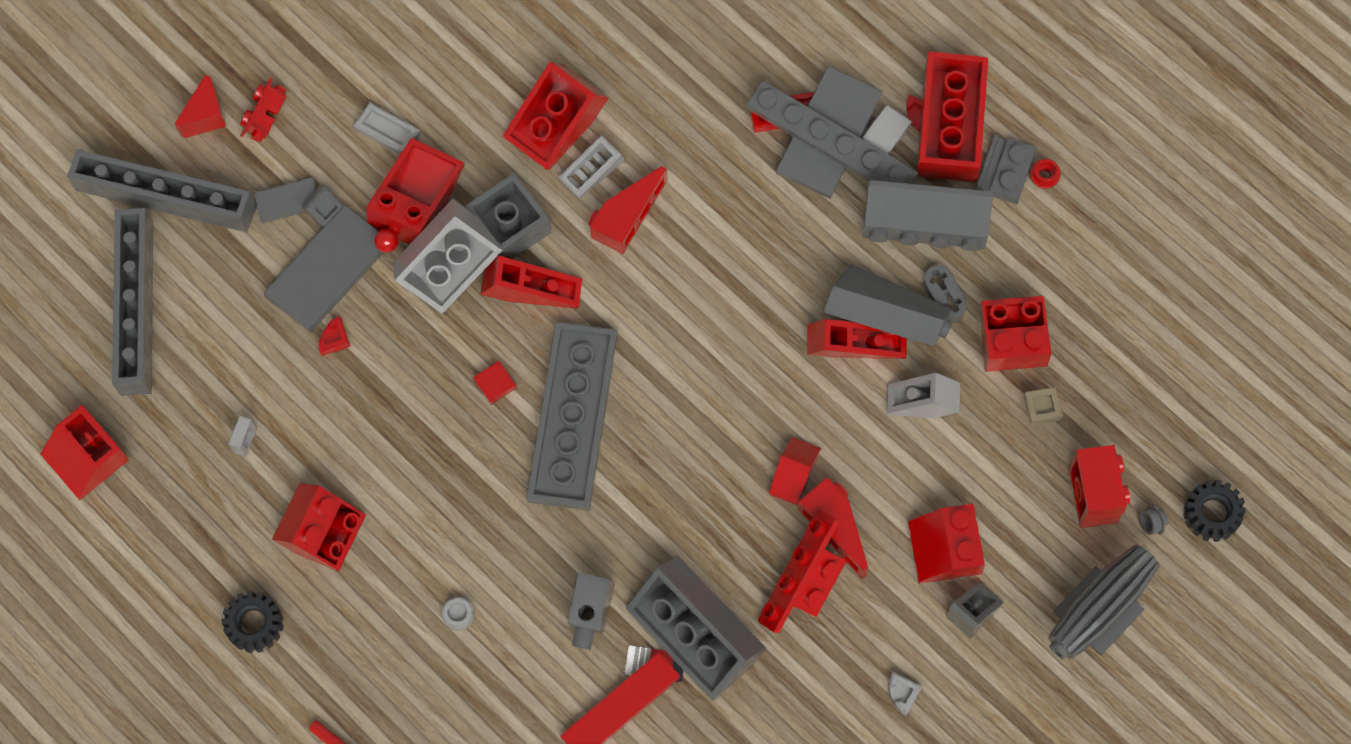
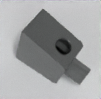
M578 572L568 619V625L576 628L572 646L591 650L594 633L604 632L615 584L610 579ZM587 609H593V618L589 621H584V612Z

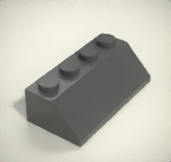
M869 180L863 238H869L874 242L894 240L900 241L905 245L926 243L931 244L935 248L957 246L966 251L985 249L993 192Z
M679 556L657 567L626 607V610L712 701L717 699L740 678L766 649Z

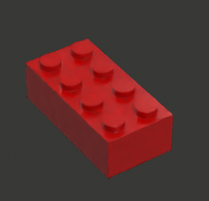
M928 51L924 73L916 170L919 173L917 177L977 182L981 168L989 57Z

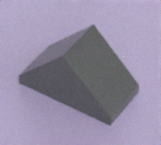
M979 581L950 606L947 618L971 639L1004 602Z

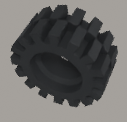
M1210 480L1205 481L1202 486L1199 484L1190 494L1184 506V509H1186L1184 519H1188L1187 527L1189 529L1193 527L1195 530L1193 534L1197 537L1199 534L1203 535V540L1205 541L1213 538L1214 542H1219L1221 538H1224V540L1229 538L1242 524L1243 516L1246 513V508H1243L1244 498L1239 499L1238 495L1240 492L1237 488L1232 491L1230 489L1231 484L1226 482L1225 485H1220L1221 480H1215L1212 484ZM1209 500L1221 502L1226 508V518L1220 522L1208 520L1203 514V504Z
M247 591L245 596L242 593L236 595L238 599L235 602L231 599L228 602L230 605L229 609L224 608L223 611L225 619H222L223 631L230 642L242 651L244 649L247 653H253V650L260 653L263 652L264 647L271 648L274 646L271 642L274 639L278 641L280 638L278 633L283 631V624L281 623L283 616L274 601L269 596L266 597L264 593L258 592V594H255L253 591ZM250 611H259L264 615L265 619L262 629L253 634L244 632L241 628L243 616Z

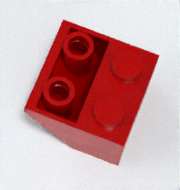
M1044 296L981 301L982 349L985 372L1048 366L1052 353Z
M83 405L57 424L40 454L79 500L129 461L122 450Z
M299 483L272 540L297 555L339 571L366 514L321 486Z

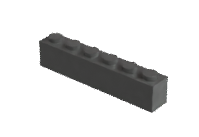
M81 150L76 151L67 175L74 189L78 192L246 233L257 206L250 191Z
M146 208L115 210L112 384L121 396L152 394L153 221Z

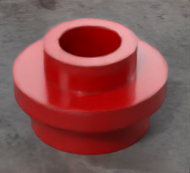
M1042 159L1035 162L1030 171L1031 181L1042 189L1054 187L1061 177L1059 166L1050 159ZM1047 172L1050 178H1043L1040 176V173Z

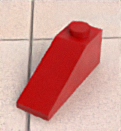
M663 166L657 168L607 200L600 211L596 209L588 223L591 238L624 254L668 181L667 168Z
M497 256L483 270L480 294L507 302L577 309L580 303L582 278L503 256Z
M823 319L807 324V355L833 358L907 359V338L856 322Z
M827 477L799 501L798 511L809 522L818 509L839 520V524L828 543L843 559L847 560L846 563L863 579L867 575L868 564L850 502L847 499L849 495L840 483L835 482L833 484Z

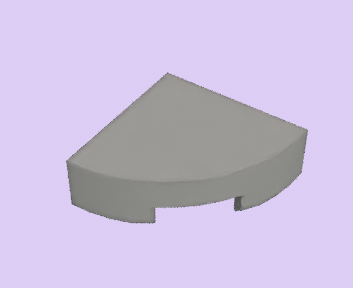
M893 671L889 683L890 698L896 709L907 717L922 686Z

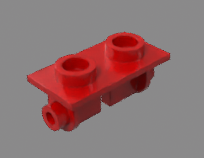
M270 77L265 85H258L252 97L256 104L252 111L246 110L239 124L244 127L240 134L241 137L246 132L251 133V138L256 142H262L263 139L268 137L275 119L265 113L268 111L277 116L286 99L285 88L279 85H275L274 88L270 86L273 78Z

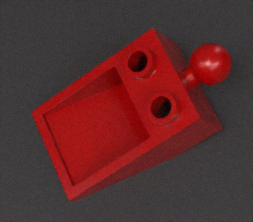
M413 138L409 140L366 207L368 224L379 230L374 237V244L380 252L390 253L394 251L398 246L399 240L410 245L447 205L465 166L464 162Z

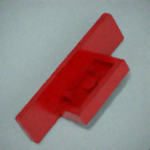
M820 509L817 510L809 522L799 545L795 548L787 567L779 577L768 602L764 605L762 613L758 618L760 624L778 634L793 607L817 617L847 562L842 557L825 549L839 524V520Z

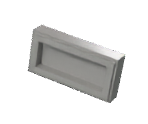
M370 102L354 124L355 131L399 155L411 138L417 140L421 135L418 128Z

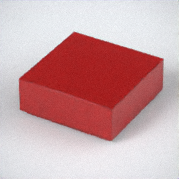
M499 361L473 377L474 382L490 405L516 389V384Z

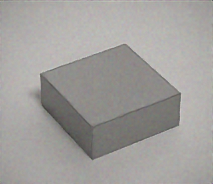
M243 416L239 417L229 441V446L234 454L247 456L257 431L252 419Z

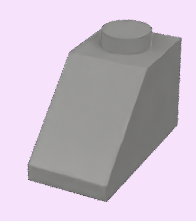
M932 373L888 384L887 414L938 418L959 413L960 382L941 374Z

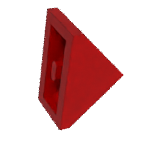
M207 75L204 76L174 123L180 136L184 138L226 127L216 88L211 77Z
M792 437L781 455L769 495L798 506L821 448Z

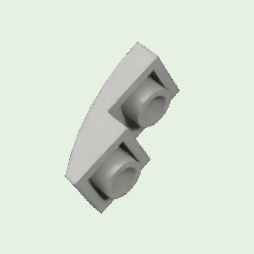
M887 105L862 139L889 155L901 140L912 121Z

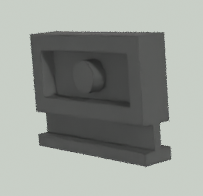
M995 134L976 190L992 191L993 197L1018 205L1037 147L1009 138L1006 140Z

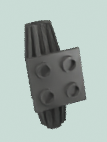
M1136 544L1102 570L1095 566L1053 610L1059 621L1048 636L1051 642L1049 645L1050 650L1060 659L1065 657L1073 659L1088 647H1092L1102 656L1144 611V608L1136 601L1159 568V562H1157L1156 558L1144 547Z

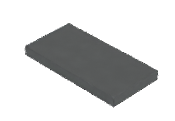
M828 66L808 107L861 138L883 91ZM793 137L776 170V174L831 199L846 167Z
M344 205L263 293L264 296L311 333L383 254L374 244V237L378 231Z

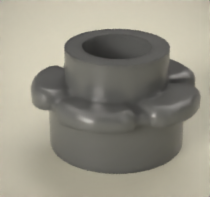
M1150 504L1148 508L1139 513V522L1146 534L1158 533L1161 535L1165 532L1168 518L1162 508Z

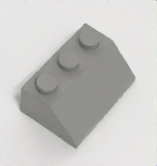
M452 199L393 262L394 278L400 285L443 314L501 253L502 247L476 215Z

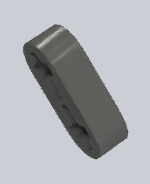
M940 265L930 267L925 273L923 283L929 298L944 306H947L946 297L949 298L953 305L958 303L957 312L952 310L948 320L952 322L959 321L964 316L967 303L951 272L946 267ZM934 275L938 279L944 278L942 284L943 291L937 283L931 284Z

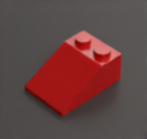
M550 61L502 137L546 170H550L591 126L609 97L565 65Z

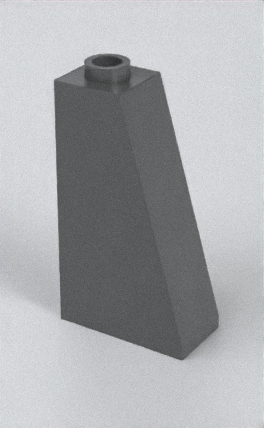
M853 264L848 266L834 284L824 312L931 346H935L940 337L946 338L953 323L948 320L952 311L951 308Z

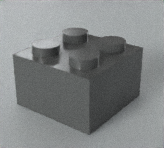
M515 173L464 206L478 217L502 247V251L498 256L513 259L552 233L549 217Z

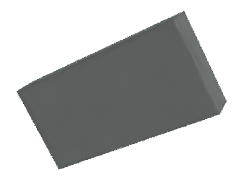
M313 177L255 192L254 195L262 224L305 213L306 211L301 206L316 191Z

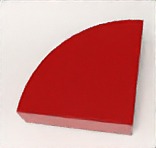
M909 94L906 104L907 118L912 121V126L920 132L922 100Z
M340 316L327 324L319 339L321 356L351 347Z

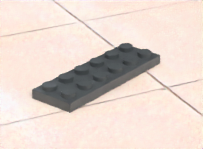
M556 322L527 494L528 503L590 511L617 343V330Z

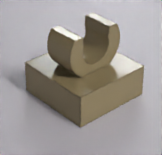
M1056 387L1024 393L1023 397L1030 426L1062 419L1063 415Z

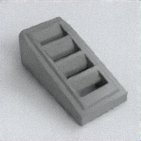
M600 135L559 178L581 199L614 171L625 158ZM602 150L610 156L607 161L599 155ZM595 158L602 166L597 170L589 162L591 159ZM584 165L593 173L590 178L580 170ZM575 173L584 181L581 187L571 178Z

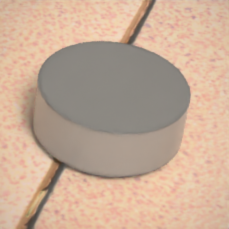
M454 597L444 604L442 618L450 629L461 631L473 623L475 612L472 604L467 599Z

